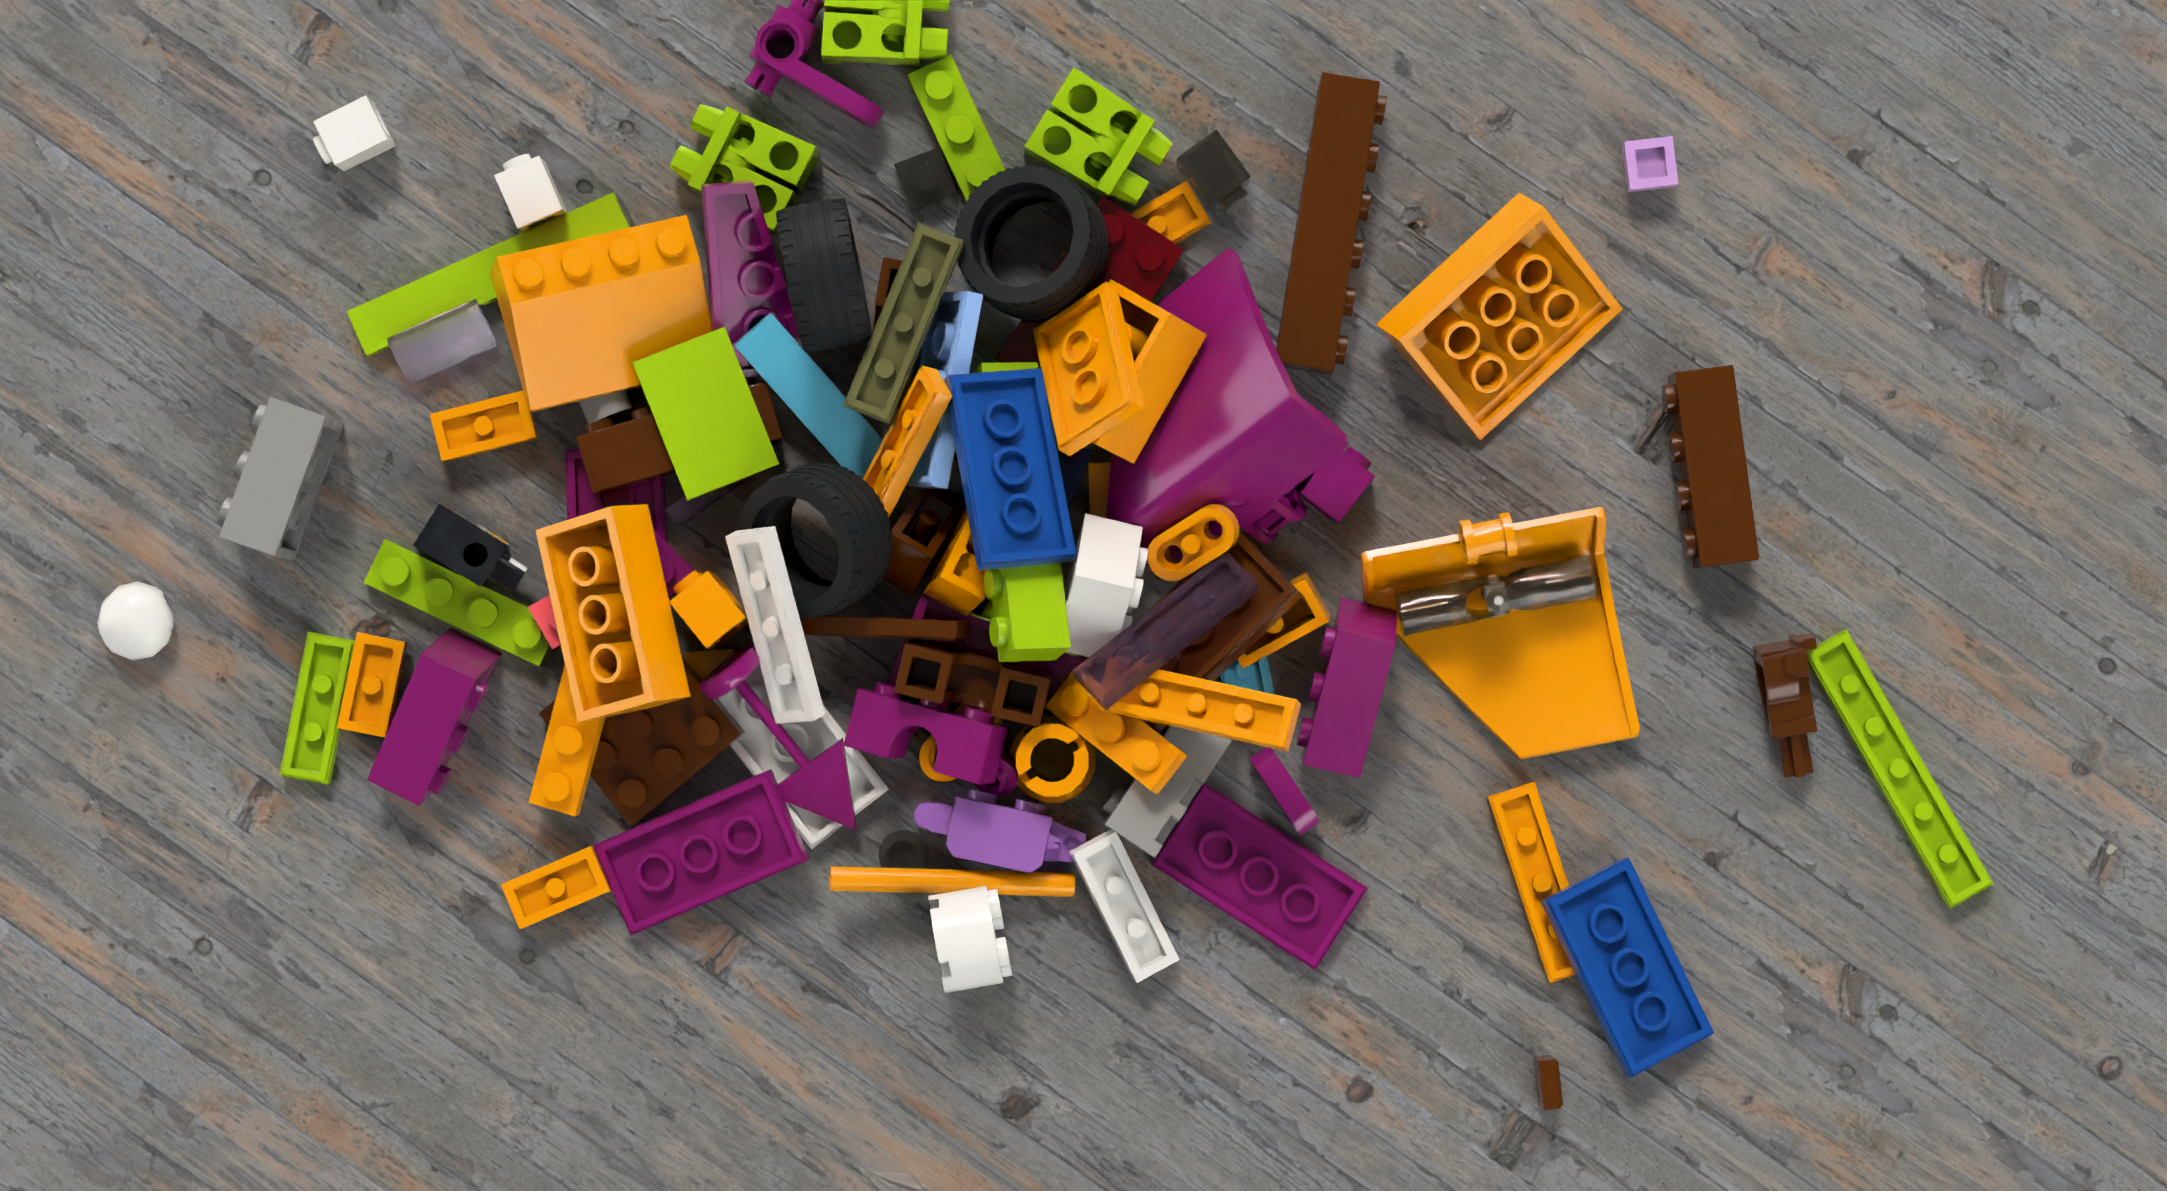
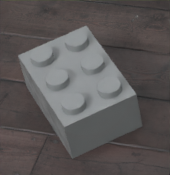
M269 397L266 406L261 404L255 413L251 426V432L256 433L250 452L244 451L241 454L235 468L234 478L239 480L233 499L229 497L225 499L218 515L217 524L222 526L219 537L274 557L295 561L344 423L273 397Z

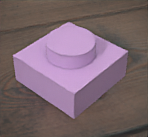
M1673 136L1623 142L1622 152L1627 192L1676 187L1679 184Z

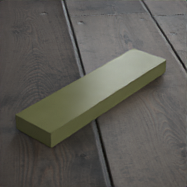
M917 223L843 406L891 425L964 246V240L922 223Z

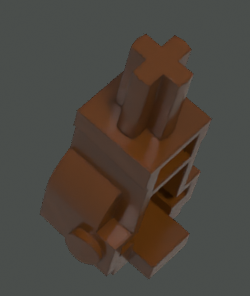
M1811 633L1788 635L1789 640L1753 646L1752 650L1759 691L1762 698L1766 731L1773 739L1778 738L1785 778L1793 776L1796 778L1804 777L1806 774L1813 773L1807 733L1817 732L1808 677L1810 676L1806 651L1817 649L1816 638Z

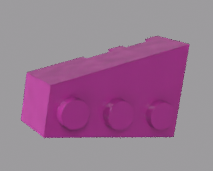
M1340 597L1333 629L1326 627L1319 656L1326 658L1322 674L1314 672L1310 686L1308 701L1315 703L1311 719L1302 718L1296 745L1304 747L1303 765L1357 778L1361 777L1396 645L1397 610Z

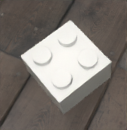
M1085 513L1076 545L1077 558L1071 563L1064 588L1071 648L1066 652L1109 662V658L1113 659L1117 643L1127 644L1133 617L1126 615V613L1131 614L1132 609H1137L1144 580L1135 578V576L1142 577L1148 555V549L1140 547L1143 527Z

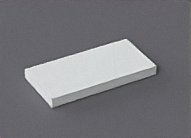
M759 664L745 681L773 714ZM736 688L718 698L745 731L730 746L754 776L772 769L777 783H780L800 768ZM824 705L825 715L815 721L781 723V726L809 760L815 758L841 738L845 741V731ZM844 746L854 813L857 815L889 790V788L859 750ZM786 802L798 833L811 849L815 848L843 826Z

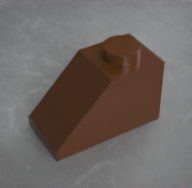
M920 488L892 528V560L890 561V567L887 569L888 572L883 578L913 596L937 559L961 514L966 509L965 499L949 489Z

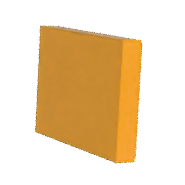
M1104 282L1033 330L1059 451L1071 456L1145 408L1117 287Z

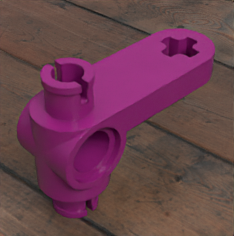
M792 0L788 8L778 5L769 21L757 33L755 45L748 56L756 63L748 77L745 78L744 83L756 91L757 89L761 90V94L771 98L775 87L782 78L855 121L875 129L885 113L880 107L805 64L808 50L820 31L813 22L820 10L823 9L824 4L820 0ZM781 36L791 38L795 42V47L788 57L778 59L769 54V46L775 38Z

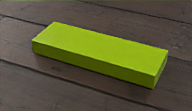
M307 632L280 776L327 785L331 784L341 729L337 728L355 640Z

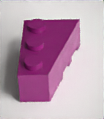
M449 628L421 653L367 780L418 806L432 793L439 795L444 789L452 769L446 766L453 752L457 754L462 748L470 731V727L467 724L473 712H476L481 705L489 687L487 684L503 653L453 628Z

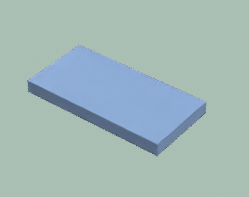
M970 291L944 293L920 351L916 375L922 366L937 369L943 380L948 375L969 373L983 294ZM948 406L907 482V487L948 489L955 452V442Z

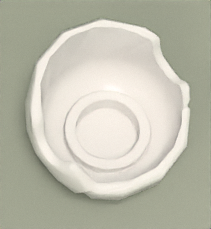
M137 581L118 586L105 598L101 605L97 624L101 638L111 652L134 661L153 657L168 644L174 627V616L161 590Z

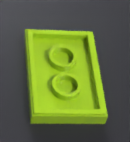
M725 327L632 362L687 501L779 466L778 459Z

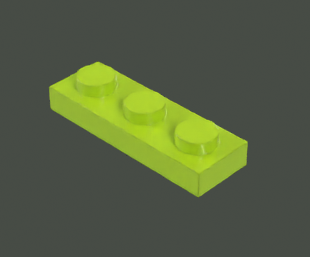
M950 54L908 74L907 77L960 190L967 201L969 195L973 194L976 187H979L983 181L988 180L990 176H994L1000 171H1005V168Z

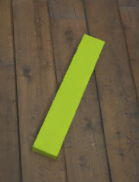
M613 192L346 312L365 355L370 357L496 301L497 297L490 271L497 257L630 228Z
M1842 630L1817 645V649L1806 651L1809 668L1947 907L1953 908L1992 886L1994 883L1848 630Z

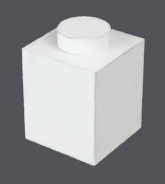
M366 95L313 121L320 134L313 138L320 156L326 164L333 161L334 165L343 172L396 146L375 103Z
M523 154L512 158L503 164L505 171L494 175L517 229L522 233L568 213L547 164L540 156L531 159L530 154Z

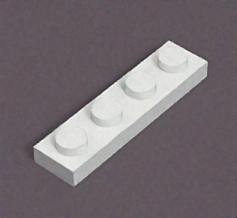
M776 527L737 530L725 536L756 653L759 656V664L775 723L815 721L825 715Z

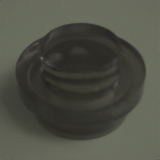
M909 830L892 832L882 841L879 849V860L883 868L923 869L928 858V850L924 840L917 833Z

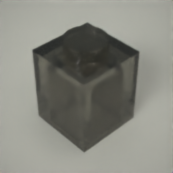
M1218 130L1212 132L1177 158L1176 166L1209 211H1212L1219 205L1226 211L1248 195L1244 187L1250 183L1251 176Z

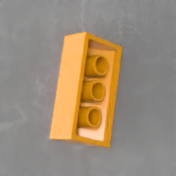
M648 504L610 506L537 529L536 535L578 723L648 709L691 697Z

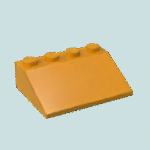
M1518 193L1376 325L1406 362L1474 436L1481 441L1620 313L1623 308L1545 207Z
M687 215L499 256L496 258L490 271L529 413L641 387L632 362L711 332V319L701 262Z

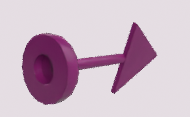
M752 644L747 645L731 655L700 683L699 689L709 699H717L736 688L800 767L778 783L784 800L856 830L843 738L812 760H809L781 724L775 723L773 714L745 681L760 663L755 647Z

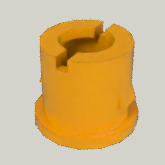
M1044 716L1039 727L1027 724L1016 735L1010 749V755L1016 761V769L1019 774L1017 785L1028 796L1044 803H1061L1078 796L1089 785L1096 769L1094 745L1056 716ZM1047 738H1057L1069 744L1074 740L1079 749L1073 752L1074 766L1071 773L1065 779L1057 782H1047L1038 776L1033 779L1028 776L1027 770L1032 768L1030 764L1031 753L1040 741Z

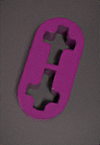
M1265 747L1248 758L1300 836L1320 823L1317 815L1272 748Z

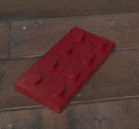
M1103 196L1097 207L1105 220L1109 232L1110 258L1109 262H1107V270L1104 272L1105 276L1101 279L1100 283H1109L1111 279L1152 301L1185 250ZM1070 247L1053 272H1055L1060 267L1065 257L1069 253ZM1021 320L996 360L1000 363L1038 362V368H1041L1033 330L1046 321L1032 322Z

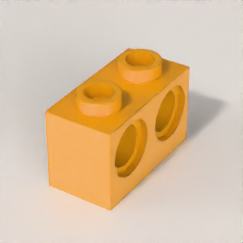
M966 508L961 514L923 594L967 617L986 596L984 589L986 570L978 571Z
M695 570L673 587L678 595L670 600L669 603L707 649L716 650L748 624L744 607L715 573L706 571L702 574Z

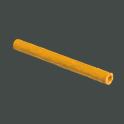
M830 866L829 891L941 894L987 886L988 891L997 889L998 895L1073 897L1075 893L1074 872L1033 871L1028 873L999 870Z

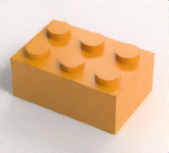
M1110 279L1109 283L1117 287L1145 408L1092 443L1134 464L1207 334Z

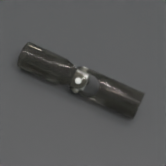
M1588 555L1521 568L1506 577L1504 575L1492 574L1395 593L1399 622L1404 636L1500 617L1509 613L1511 609L1533 611L1597 598L1594 571ZM1482 586L1481 595L1486 601L1487 609L1474 610L1467 608L1466 598L1469 593Z

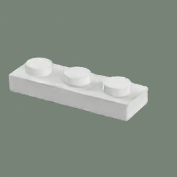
M1110 829L1069 851L1132 979L1136 983L1180 960L1117 832Z

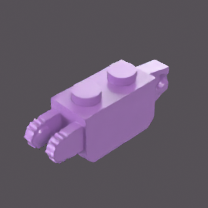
M968 789L967 797L956 796L954 805L942 802L933 803L932 800L927 802L925 800L924 803L920 802L916 810L912 812L915 819L914 824H918V828L922 827L923 830L928 828L930 832L948 835L946 846L953 857L1028 873L1042 866L1043 861L1074 862L1069 851L1086 842V833L1052 821L1053 816L1043 814L1044 804L1016 799L1014 808L995 804L996 794Z

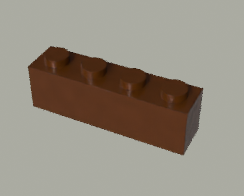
M1733 365L1674 372L1668 376L1669 385L1662 386V400L1665 413L1673 414L1675 433L1669 434L1668 443L1671 460L1673 463L1679 462L1682 479L1680 482H1675V496L1678 510H1686L1688 530H1682L1681 533L1685 559H1692L1694 569L1759 560Z
M751 377L745 378L771 444L781 443L782 435L766 381L755 384L754 379H751ZM649 406L631 412V421L613 425L612 418L603 419L583 426L585 434L576 436L594 497L676 473Z

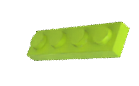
M384 539L363 582L364 584L539 667L543 666L551 646L532 616L528 606L484 585L481 587L457 572Z

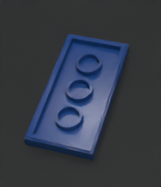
M1042 368L948 375L944 382L953 396L948 404L978 571L1072 562L1077 558Z
M1629 857L1622 858L1540 901L1625 1077L1632 1078L1714 1034Z

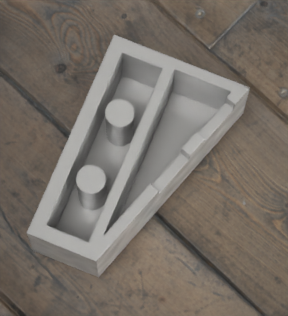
M1166 725L1161 730L1164 732L1163 737L1188 756L1158 795L1150 791L1135 778L1127 790L1118 785L1102 808L1110 814L1105 821V825L1155 858L1163 846L1162 843L1175 824L1179 822L1187 810V806L1204 784L1232 739Z

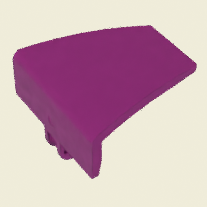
M1227 248L1157 304L1206 333L1207 336L1135 463L1133 464L1112 453L1107 519L1143 527L1140 547L1148 549L1152 540L1162 532L1200 508L1210 504H1219L1227 507L1236 516L1239 529H1243L1263 544H1270L1278 537V531L1291 521L1297 523L1307 515L1305 503L1294 487L1349 445L1346 434L1297 393L1263 320L1240 257L1234 250ZM1210 521V532L1216 536H1221L1222 526L1217 521ZM1171 545L1169 548L1171 557L1175 560H1182L1183 553L1181 549Z

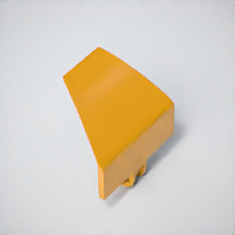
M1603 507L1512 523L1509 512L1499 513L1497 519L1473 524L1467 519L1459 521L1458 534L1366 551L1361 554L1363 599L1368 604L1397 610L1396 635L1437 679L1520 760L1639 736L1640 726L1604 553L1606 515ZM1496 574L1498 580L1503 579L1507 591L1509 607L1503 609L1504 615L1500 617H1495L1494 611H1488L1484 597L1483 583H1487L1488 576Z

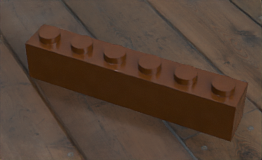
M1322 72L1319 80L1276 350L1285 368L1331 375L1335 364L1344 365L1348 336L1340 335L1342 316H1352L1356 288L1347 287L1350 268L1359 269L1364 243V240L1355 239L1358 220L1367 221L1371 201V192L1363 191L1366 172L1375 173L1379 144L1370 142L1373 124H1383L1387 96L1378 95L1380 81Z

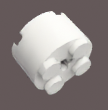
M987 886L928 896L938 962L942 967L943 977L941 978L945 993L1003 983V977L1012 976L1006 938H996L995 930L1004 929L997 889L988 891Z

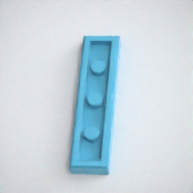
M770 312L740 338L734 346L842 467L854 471L856 475H860L863 479L883 439L859 412L843 406L846 397Z

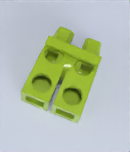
M825 0L824 2L825 12L821 50L823 64L858 62L919 66L920 59L931 60L947 56L948 29L922 27L923 11L949 13L950 0Z
M1073 67L1050 104V110L1045 112L1024 146L1023 153L1039 162L1042 161L1080 185L1095 192L1100 197L1104 196L1109 199L1112 195L1120 201L1136 206L1149 182L1127 168L1136 154L1159 168L1173 143L1160 131L1153 128L1154 119L1144 113L1142 114L1132 105ZM1066 120L1072 122L1073 124H1075L1076 126H1078V127H1080L1081 129L1085 130V131L1088 132L1089 134H1086L1085 132L1081 131V130L1078 129L1077 127H1075V126H1073L1072 124L1068 123Z
M700 104L691 121L690 128L709 138L710 141L703 155L681 145L677 149L669 168L686 182H689L688 186L701 196V184L738 181L753 182L768 230L779 237L776 211L792 205L795 206L799 198L794 191L755 171L757 169L802 193L821 153L816 146L741 114L728 106L722 111Z

